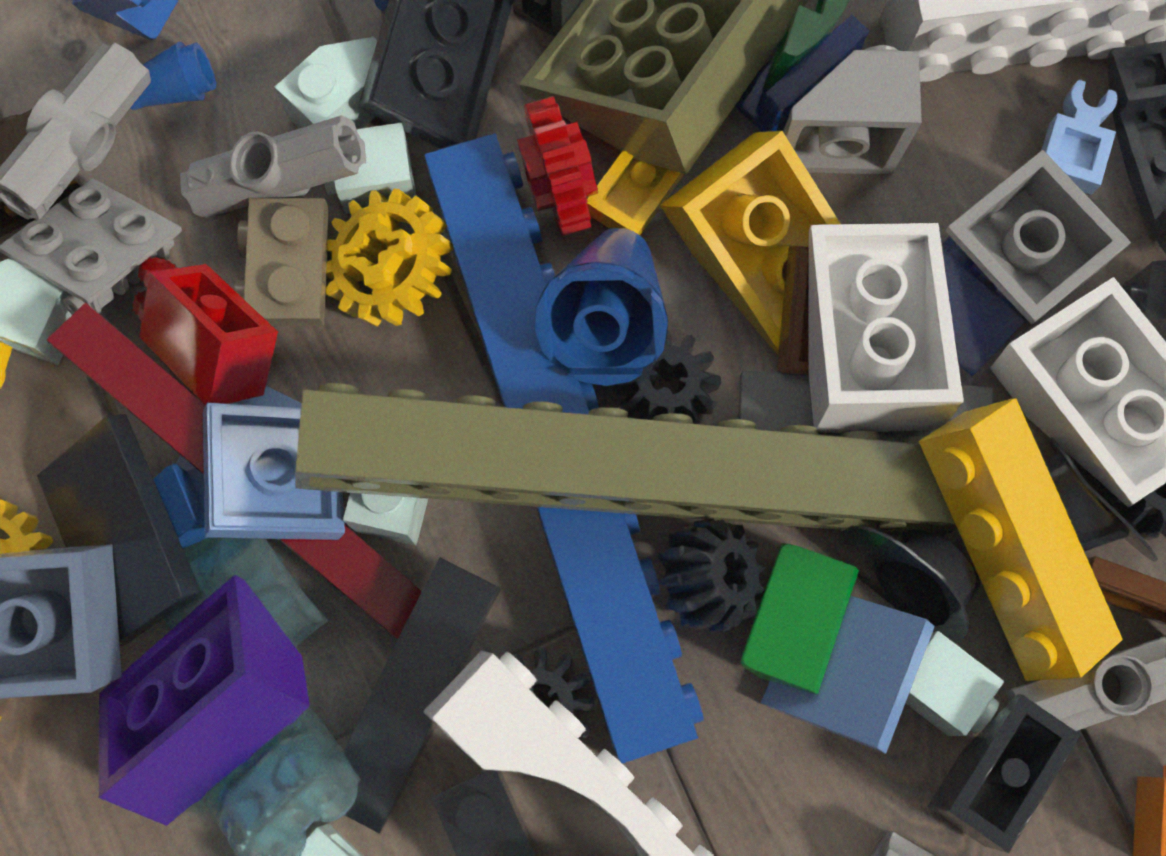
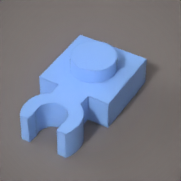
M1078 80L1063 101L1065 115L1057 113L1049 123L1042 150L1050 156L1083 192L1092 195L1101 186L1116 134L1115 131L1100 127L1099 125L1114 110L1117 103L1116 91L1109 89L1099 101L1098 106L1091 107L1084 102L1082 97L1086 82Z

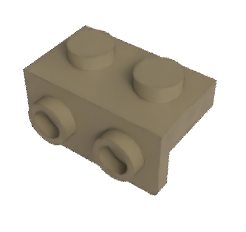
M249 198L248 220L239 221L237 232L238 250L240 256L246 258L245 279H237L235 291L272 326H324L329 211L325 198Z

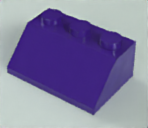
M234 574L122 673V677L111 682L99 693V798L167 826L192 804L200 801L210 789L234 769L247 762L257 750L281 730L294 723L310 707L302 655L244 579Z

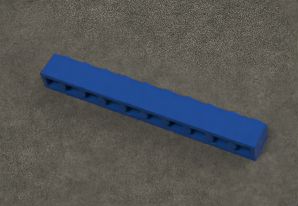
M496 133L424 154L430 180L443 220L447 225L446 230L450 242L453 243L454 255L503 407L523 409V405L526 403L551 402L562 406L565 413L587 415L590 410L599 408L592 384L580 382L569 376L570 369L554 357L550 361L542 352L534 330L536 306L541 293L555 277V273L550 262L542 265L539 264L533 245L542 242L541 233L532 207L524 209L520 207L515 190L523 188V181L514 153L502 154ZM536 507L616 758L623 764L697 739L698 736L694 724L704 721L702 709L692 683L680 685L672 661L682 657L680 644L671 620L659 622L651 598L661 594L660 586L656 583L658 582L656 572L649 557L638 559L631 539V535L640 533L636 514Z

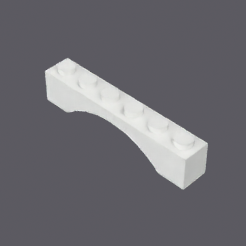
M481 650L423 711L481 768L526 773L558 782L584 795L609 816L631 843L637 856H714L700 844L692 852L676 836V833L683 825L655 798L651 797L644 805L627 788L634 779L631 772L605 749L596 757L578 739L586 730L581 722L556 700L547 708L529 690L537 681L536 678L509 652H506L498 659L494 654Z

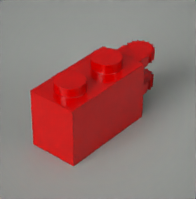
M149 257L139 265L138 278L144 282L147 291L143 290V292H138L134 296L132 311H135V315H139L138 318L142 321L139 337L205 405L206 403L231 404L263 396L278 331L207 264L177 268L175 267L176 264H172L171 261L157 257Z

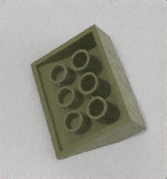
M583 0L519 83V86L524 94L536 101L554 96L555 102L559 105L561 116L573 123L578 122L581 128L618 150H625L633 155L635 160L687 174L777 46L798 6H805L808 0Z

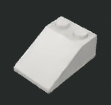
M938 223L810 226L809 383L814 427L818 429V433L859 430L873 432L935 431L946 424L963 403Z
M1113 277L1009 343L990 369L1011 397L1017 399L1021 410L1028 419L1050 438L1053 437L1064 451L1127 507H1130L1166 483V342Z

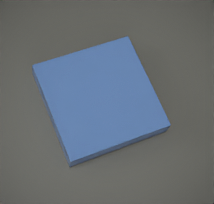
M206 403L203 410L205 537L339 540L345 533L343 492L295 489V468L301 408Z
M850 596L818 695L770 681L761 703L772 710L886 754L935 626L927 619Z

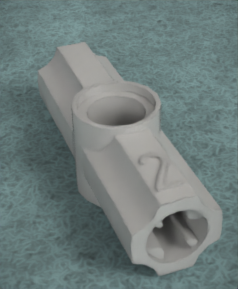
M115 42L109 46L102 44L63 92L52 89L38 100L28 118L26 137L0 167V200L10 210L28 220L30 218L41 220L81 169L91 171L98 167L105 159L115 139L116 125L151 83L149 70L137 60L131 51Z
M342 115L274 137L259 131L249 132L237 141L233 150L190 163L189 169L186 172L180 173L181 194L189 202L192 212L204 218L249 206V198H303L311 187L358 174L359 167L366 163L365 142L360 138L355 123Z
M1166 635L1103 657L1081 678L1035 680L1006 691L1008 703L1017 694H1023L1075 731L1117 716L1138 714L1149 705L1166 700ZM1108 669L1120 681V696L1115 703L1110 701L1103 692L1102 679Z

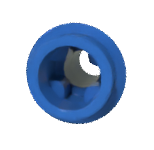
M179 41L142 64L149 70L151 83L130 108L137 110L147 106L204 100L206 92L216 89V79L211 63L203 48L198 43L186 46Z

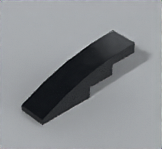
M441 557L439 558L368 699L322 799V804L379 834L382 833L436 727V724L423 711L463 670L472 652L470 649L501 591L500 587Z

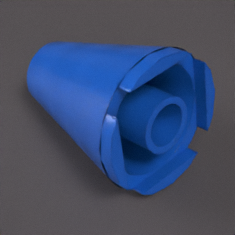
M614 228L601 233L547 284L537 303L534 330L542 352L550 361L554 357L561 364L569 368L568 375L580 382L603 386L631 382L642 375L643 369L655 359L657 361L664 350L668 334L667 311L650 248L647 242L634 231Z

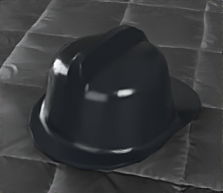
M1053 437L1049 438L1048 441L1055 454L1045 464L1084 552L1125 539L1148 559L1157 561L1158 557L1149 544L1084 480L1058 442Z
M852 525L841 529L836 539L838 554L844 563L859 569L857 577L889 602L896 610L927 619L935 626L933 632L939 631L953 643H960L969 633V617L965 608L979 589L980 579L958 548L941 536L924 530H907L892 538L888 534L870 527Z

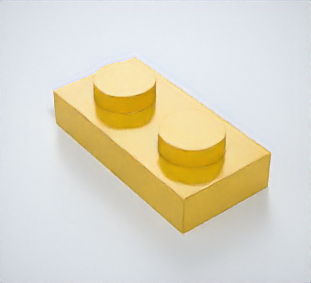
M623 150L598 183V194L587 198L588 202L586 204L590 216L609 229L624 228L634 231L641 236L661 208L659 205L669 197L684 176V173L637 161L633 158V155Z

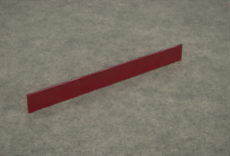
M85 302L46 339L47 342L204 475L203 410L205 404ZM346 525L345 533L339 540L279 539L398 640L422 591Z

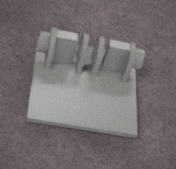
M92 178L50 208L41 220L35 219L0 245V252L68 292L69 295L63 299V303L71 315L85 302L97 313H100L101 308L115 298L113 292L123 295L129 290L128 282L132 284L140 282V278H138L139 265L149 257L169 259V250L174 246L173 238L180 234L182 229L181 226Z

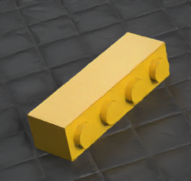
M1013 398L965 411L919 441L920 446L1025 681L1081 678L1123 640L1017 399Z

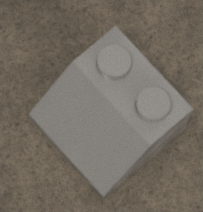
M887 45L873 46L865 50H854L792 107L783 133L808 173L893 174L922 123L919 51H898L896 48Z
M1044 150L1040 151L945 230L1031 325L1061 304L1131 243Z

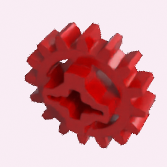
M554 96L524 104L525 119L530 134L527 137L517 139V145L537 211L549 208L553 210L556 225L559 227L561 236L591 228V216L586 202H588L587 197L598 194V188L586 140L582 137L578 122L565 124Z

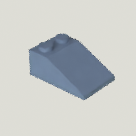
M112 544L1 553L0 698L89 693L122 677Z

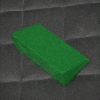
M782 543L745 646L741 665L762 679L818 695L859 569L800 546Z

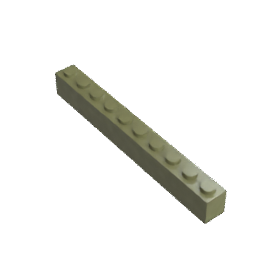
M341 383L322 384L318 387V391L303 389L295 468V489L703 520L714 518L715 520L723 519L729 522L841 530L853 525L870 527L887 534H902L907 530H924L942 537L958 529L920 446L919 441L926 436H913L902 439L901 442L881 441L878 433L863 430L845 432L840 437L818 435V429L808 425L785 426L780 428L779 431L757 430L754 422L742 419L720 421L716 426L693 424V419L690 416L674 413L657 415L653 420L628 418V412L618 408H596L590 410L587 415L565 413L562 406L551 402H530L524 404L523 409L497 407L495 400L484 396H462L456 399V403L429 401L427 394L408 389L390 391L387 397L361 395L358 388Z

